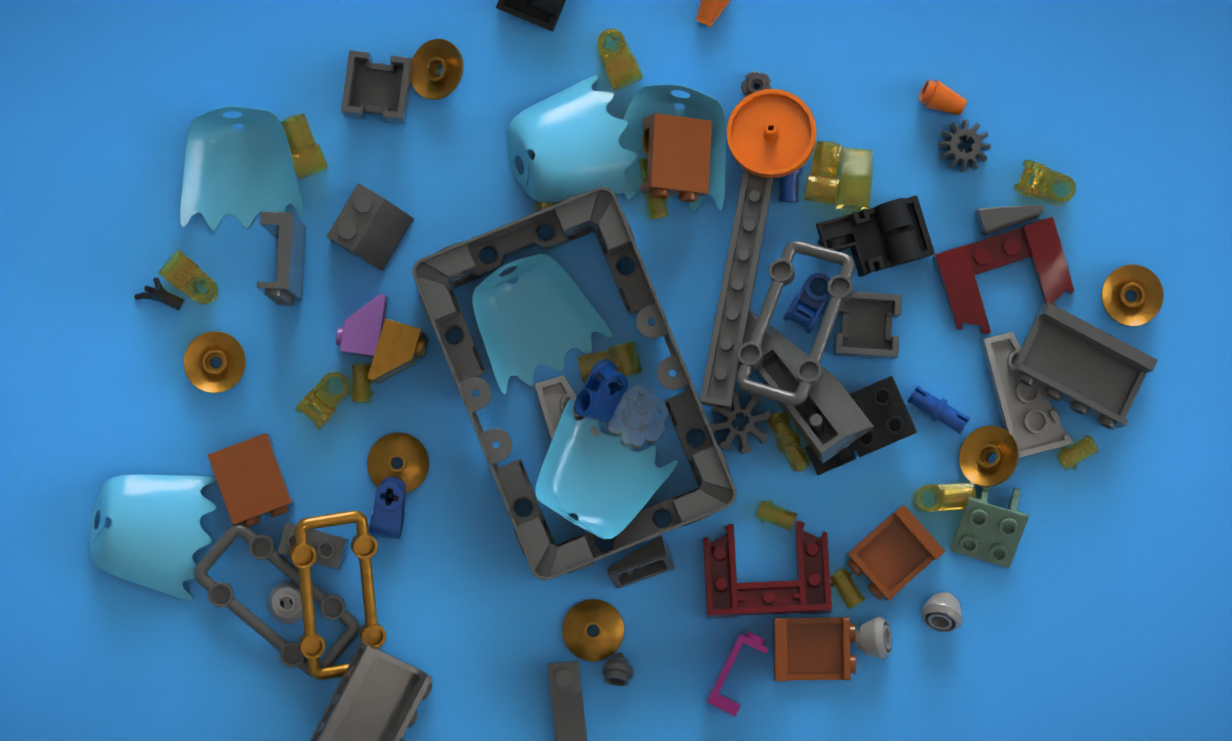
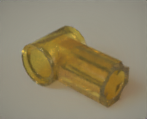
M304 113L291 116L282 121L281 124L287 137L294 169L299 180L328 169L319 144H316Z
M828 141L816 142L812 170L808 174L804 200L835 205L839 186V178L837 176L843 145Z
M623 343L609 347V350L577 357L583 383L589 377L592 367L604 359L614 362L617 372L625 376L642 372L636 343Z
M974 482L927 484L919 486L914 490L911 501L916 510L924 513L964 510L969 496L976 498ZM924 490H929L934 495L935 500L930 507L924 506L921 502L920 497Z

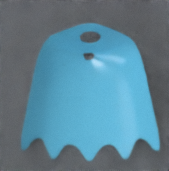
M597 75L580 81L534 104L515 116L509 123L506 134L511 170L516 180L533 200L547 203L560 202L598 187H607L615 194L640 188L641 185L638 182L631 181L624 174L625 170L638 157L637 153L623 149L619 144L620 135L628 126V122L607 113L606 106L614 97V93L592 90L593 83L598 79ZM528 150L534 151L535 158L533 160L529 158ZM516 156L521 157L523 161V174H520L516 167Z
M683 85L644 86L633 96L623 117V120L628 122V126L620 135L619 144L623 149L638 154L637 159L625 170V176L631 181L638 182L640 185L647 181L648 158L642 147V136L644 133L643 118L658 113L712 121L708 194L698 197L696 202H688L692 211H696L704 198L710 195L714 198L718 209L722 210L725 197L726 120L722 105L718 100ZM671 91H685L689 93L690 96L678 97L672 94ZM674 104H684L685 107L682 110H678ZM640 188L625 192V197L631 199ZM669 195L668 198L655 199L658 206L663 207L674 196Z
M225 106L195 117L188 131L180 202V224L182 227L188 224L194 214L201 213L211 230L217 228L225 215L236 217L242 226L248 229L261 211L285 212L288 204L293 205L297 212L303 216V204L284 128L275 114L262 109ZM229 111L242 113L241 116L234 118L225 117L222 114ZM243 124L244 126L243 129L236 130L233 125Z
M546 254L532 255L501 266L477 285L472 294V306L478 329L496 382L504 395L507 393V384L511 376L518 377L531 387L534 383L535 369L538 366L546 365L562 372L564 370L565 356L570 349L576 348L587 355H591V336L593 332H600L609 338L613 337L606 322L571 276L554 258ZM517 266L511 273L499 276L505 269ZM518 277L517 283L510 284L508 282L512 278Z
M570 399L564 408L541 466L535 487V495L539 502L571 523L603 540L612 539L619 535L633 521L671 475L678 464V460L672 461L663 467H656L655 446H650L641 452H634L628 443L627 429H621L613 434H604L599 429V421L587 417L580 421L576 420L574 416V401ZM595 427L600 435L596 437L591 433L590 428ZM569 514H576L578 516V521L571 518Z
M141 474L122 475L106 481L100 491L90 520V558L93 563L101 570L121 579L173 597L193 600L192 595L184 589L183 582L195 578L194 571L197 565L192 559L193 554L199 548L212 543L211 537L200 526V518L217 509V506L202 496L200 491L206 485L214 483L216 479L208 476ZM98 511H100V523L95 530V518ZM109 517L112 520V524L110 527L105 528L106 518Z

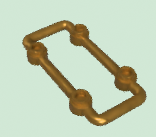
M346 511L306 517L301 519L295 526V544L290 549L289 557L293 564L298 567L304 634L300 637L298 646L301 653L307 658L309 674L317 680L343 677L350 663L320 667L319 657L325 651V642L316 630L310 569L315 563L317 555L315 549L308 543L307 530L356 523L357 534L351 540V549L359 557L365 624L360 629L359 637L361 641L378 649L386 640V632L377 622L371 558L376 554L378 544L376 539L369 534L367 517L360 511Z

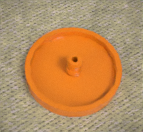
M765 89L748 95L733 109L727 124V142L734 160L747 172L763 178L784 177L797 171L808 161L816 143V124L811 110L799 97L784 90Z

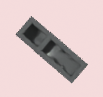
M579 660L548 663L556 741H587Z

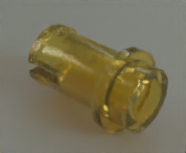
M371 364L352 365V392H349V396H352V402H371V396H374V392H371V381L367 379Z
M1087 435L1069 448H1061L1060 453L1057 454V459L1065 470L1070 468L1074 470L1077 468L1076 464L1098 453L1099 450L1094 440Z
M769 499L768 502L765 500L761 501L755 517L760 518L761 523L767 521L790 532L797 513L774 505L772 500Z
M844 567L830 575L832 581L830 585L836 587L847 605L846 607L851 609L864 601L865 597L862 596L851 578L853 573L847 571Z

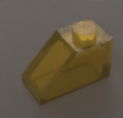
M842 147L836 209L854 211L868 209L870 206L872 184V150Z

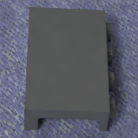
M261 211L260 224L274 238H279L276 281L257 282V288L268 299H272V302H276L277 305L292 306L295 300L302 301L306 227L293 213Z
M1047 303L1040 307L1009 372L1017 375L1016 380L1029 387L1036 385L1044 390L1043 394L1046 397L1055 401L1062 399L1071 404L1070 409L1085 416L1089 413L1098 418V424L1114 430L1115 428L1126 426L1128 420L1125 417L1145 375L1153 371L1158 360L1065 310Z
M361 641L310 741H404L402 737L407 727H412L418 716L417 708L421 700H425L431 692L432 677L425 671Z

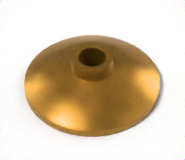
M433 39L424 43L413 56L411 83L420 96L430 100H440L449 96L457 88L463 75V58L459 49L453 43L444 39Z
M1135 264L1124 265L1111 272L1104 281L1101 292L1102 304L1107 314L1116 322L1126 326H1139L1152 320L1160 311L1164 298L1163 287L1159 278L1148 268ZM1127 291L1135 293L1136 298L1133 302L1126 300L1125 294Z
M219 331L206 332L197 336L189 344L184 355V369L188 379L194 386L209 393H220L233 388L242 378L246 367V357L240 343L231 335ZM215 357H219L222 360V365L217 369L211 366V361Z
M983 426L971 432L964 440L959 453V463L963 474L974 484L983 487L997 486L1005 482L1014 473L1019 461V448L1015 438L1008 431L998 426ZM992 454H996V461L990 464L989 457Z
M391 433L380 438L372 446L367 460L368 472L377 487L380 486V483L385 478L395 476L404 481L406 493H409L418 488L428 474V453L423 444L415 437L405 433ZM396 457H400L403 460V466L400 469L392 467V460ZM388 488L387 492L393 494V489Z
M597 599L585 600L573 606L567 613L562 628L563 639L568 649L578 658L586 661L604 660L613 655L622 643L624 637L623 620L619 612L609 603ZM592 624L599 627V634L595 637L587 633V628Z

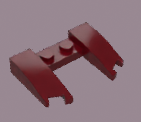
M1053 217L933 256L957 330H962V325L965 323L981 326L980 333L982 334L991 332L975 275L1030 258L1045 304L1051 303L1055 305L1054 302L1066 290L1070 295L1074 292L1067 261Z
M795 521L798 580L737 583L734 524L725 526L724 530L727 534L712 543L709 542L707 537L703 538L707 619L735 618L741 615L831 613L832 600L827 532L823 531L821 538L802 531L805 526L804 522Z

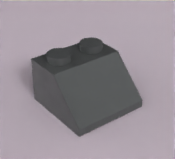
M358 183L327 234V238L383 271L414 218Z

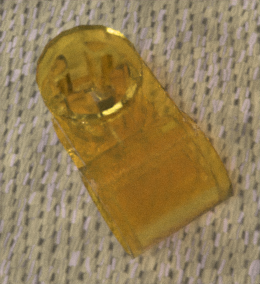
M616 29L603 31L598 37L597 48L614 91L642 80L643 76L633 54H631L622 33ZM610 37L612 41H619L616 44L615 51H611L610 48L604 49L603 46L606 45V38Z
M1031 160L1023 161L1024 170L1019 183L1014 184L1013 190L1055 206L1067 204L1074 196L1076 186L1071 177L1051 170L1040 163ZM1034 174L1031 185H1029L1030 178ZM1056 183L1064 184L1068 189V196L1063 198L1057 197L1053 193V185Z
M178 249L158 272L178 290L181 289L200 304H209L218 295V286L215 281ZM200 283L205 285L206 289H208L207 293L199 292L196 288L197 285Z
M339 372L326 374L315 388L301 400L295 410L298 413L303 412L316 423L315 428L320 430L350 394L352 388L350 379L345 374ZM338 377L343 381L344 387L341 393L334 395L329 391V382L333 378Z

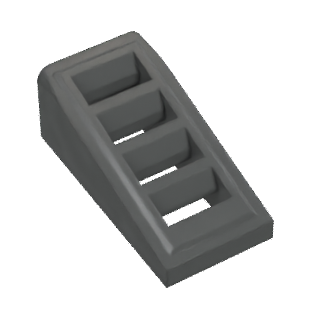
M1042 205L981 208L977 209L974 213L981 234L987 235L1037 218L1043 214L1044 210Z
M659 536L607 568V572L615 586L622 588L673 570L675 566L669 546L663 536Z

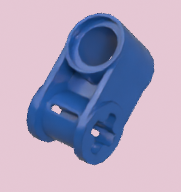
M814 273L809 276L783 317L786 321L790 319L805 327L806 332L809 334L818 321L823 307L830 296L828 288L822 296H816L810 291V282L814 279H821L825 282L826 286L828 285L830 278L823 273ZM797 310L806 314L807 316H809V318L798 313Z
M604 359L592 367L589 377L575 400V411L579 416L601 422H608L614 416L616 407L628 388V379L624 374L617 372L614 362Z
M389 476L380 483L375 494L369 534L400 539L407 492L406 485L400 478ZM388 488L393 489L394 498H389Z

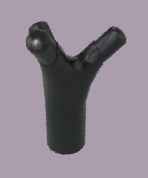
M158 277L153 279L155 288L146 285L144 287L146 292L134 295L135 300L150 299L159 301L178 311L184 303V299L166 291Z

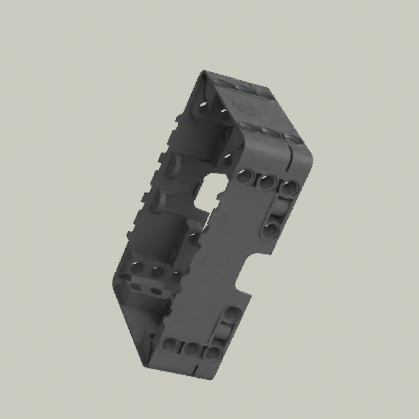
M598 187L583 194L569 197L546 209L464 242L445 247L434 254L421 258L415 263L412 273L420 293L421 302L429 321L434 327L513 523L518 543L535 577L541 580H550L565 573H572L594 564L599 559L678 527H685L707 518L711 514L725 509L734 503L737 494L729 474L728 465L720 447L717 445L686 365L668 325L664 311L635 244L628 220L622 212L615 193L611 189ZM546 225L552 227L555 231L552 239L543 241L538 238L537 232L540 227ZM593 232L596 234L628 314L632 315L639 312L636 317L638 331L641 335L650 339L663 336L671 356L662 360L658 365L657 378L666 389L676 390L684 387L686 391L664 400V403L698 485V488L641 510L633 521L619 535L613 538V547L605 552L600 551L596 547L595 541L597 536L590 532L555 545L521 459L498 467L497 463L507 458L511 453L512 440L508 433L502 429L493 428L484 431L476 412L486 407L491 401V387L484 379L478 377L486 374L452 290L493 273L503 265L504 259L508 256L533 246L543 250L553 249ZM488 248L497 252L495 262L492 264L483 263L480 260L483 250ZM621 260H631L635 265V270L629 275L621 274L617 269V265ZM650 318L655 319V325L650 326L648 320ZM453 328L460 329L463 333L461 342L455 345L449 344L446 341L447 332ZM672 369L676 371V376L674 377L669 376V371ZM473 390L479 391L478 397L472 395ZM692 430L701 431L705 437L703 445L699 447L691 446L687 440L688 433ZM494 441L500 442L499 448L493 447ZM522 499L529 500L533 507L531 514L527 517H520L515 512L516 503ZM665 510L670 514L671 522L666 528H659L654 524L653 515L655 512Z

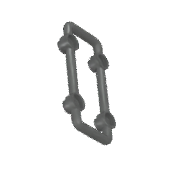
M796 240L787 244L781 258L771 263L769 275L772 282L750 341L742 344L737 352L741 365L737 373L736 382L741 390L785 404L799 405L806 400L811 387L820 383L823 377L820 361L842 302H846L852 297L854 291L850 279L855 263L850 255ZM800 253L840 264L842 268L840 274L832 277L828 282L827 288L831 298L809 358L801 361L797 366L796 372L800 382L796 392L793 393L751 381L749 377L752 369L758 368L763 362L764 355L761 344L783 286L790 284L795 277L792 261L795 254Z
M243 524L232 525L197 564L194 571L195 580L208 591L209 601L214 606H226L280 652V660L285 666L298 667L305 674L312 677L308 671L307 658L299 650L297 642H287L234 598L233 588L230 584L221 581L215 582L207 575L208 570L233 541L240 536L249 544V551L254 558L259 560L267 559L300 587L298 569L277 553L271 537L265 534L257 535ZM312 582L313 599L321 605L322 615L330 620L338 619L347 627L345 632L320 660V667L322 668L334 664L357 637L360 626L357 619L345 609V602L342 597L336 594L328 595Z

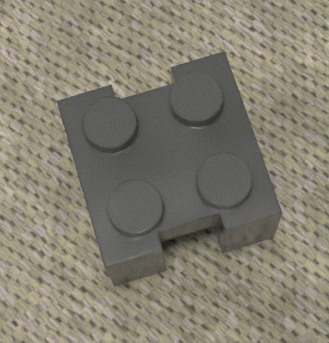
M349 50L341 108L344 117L364 119L365 113L383 115L385 122L405 124L413 71L411 58L391 55V65L372 63V57L368 52Z
M853 292L852 297L848 301L842 302L838 314H842L841 333L834 335L833 355L896 359L899 350V337H891L892 318H898L901 315L902 295Z

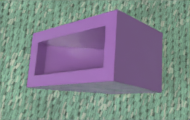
M379 294L345 319L343 327H338L336 345L341 346L340 351L342 353L374 357L386 316L388 302L386 295Z

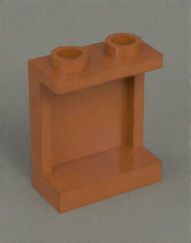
M658 113L643 118V131H649L647 181L641 184L640 191L649 192L650 197L659 199L668 198L669 195L679 196L678 200L682 202H696L698 197L707 195L709 190L712 121Z
M267 433L207 455L233 525L253 526L260 523V516L270 513L273 518L289 512L288 506L294 504L273 451L271 437Z
M901 505L846 555L850 559L847 565L858 577L864 574L871 582L867 587L878 600L884 597L887 601H890L897 592L946 551L906 506Z
M849 617L773 618L774 681L851 680L850 674H856V656L850 655V642H855L856 639L855 624H850Z

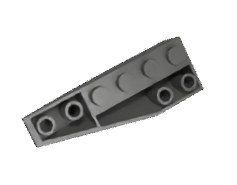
M752 310L749 311L744 343L750 341L759 317ZM769 325L761 344L764 355L761 366L752 370L762 384L795 393L800 382L796 372L797 366L801 361L808 359L809 356ZM821 366L823 372L822 380L817 385L811 387L808 397L803 403L789 405L779 401L776 402L821 462L825 463L872 430L874 426L839 380Z

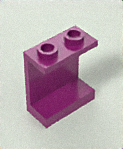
M746 631L744 636L737 633L705 699L707 703L736 717L741 706L739 702L719 692L743 643L766 654L769 648L763 645L765 639L749 631Z

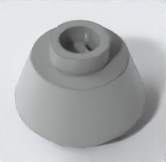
M294 582L280 583L269 594L268 609L277 621L293 624L303 619L300 587Z
M948 592L934 594L921 609V617L925 624L936 631H953L960 627L963 621L960 602L953 594Z
M876 617L862 624L860 630L856 631V646L858 649H862L865 655L885 659L891 653L892 635L887 620L882 617Z

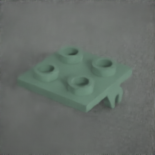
M981 487L978 499L970 496L968 498L950 551L1010 568L1029 514L1017 511L1020 489L1013 488L1008 509L988 504L989 487Z

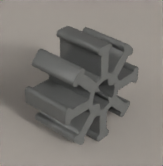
M734 391L733 412L725 408L713 406L711 411L713 413L717 412L725 417L727 421L718 424L710 423L713 434L716 431L728 429L730 432L724 442L719 444V447L725 451L730 449L729 445L734 437L739 436L742 448L740 453L745 454L752 451L748 444L747 433L759 439L761 444L769 436L768 433H763L753 427V424L762 421L768 423L772 418L770 411L755 416L750 414L755 404L761 401V398L754 394L750 396L751 400L746 408L741 409L738 398L740 392ZM737 414H742V419L746 417L748 420V424L744 426V431H737L738 426L734 429L731 424L736 419Z

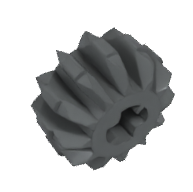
M963 120L960 130L959 126L952 122L949 125L951 132L943 130L941 133L942 138L946 141L939 142L937 145L939 149L947 150V152L940 156V159L943 161L950 157L952 161L949 163L948 168L951 170L957 163H960L959 169L961 173L966 172L967 163L971 169H978L977 160L985 162L988 158L981 151H988L991 148L990 144L981 143L982 140L988 137V133L983 132L978 135L976 133L980 127L978 123H975L972 129H968V120ZM961 139H963V143L966 141L970 143L971 146L967 150L968 153H965V149L962 152L958 149L957 146L961 143Z

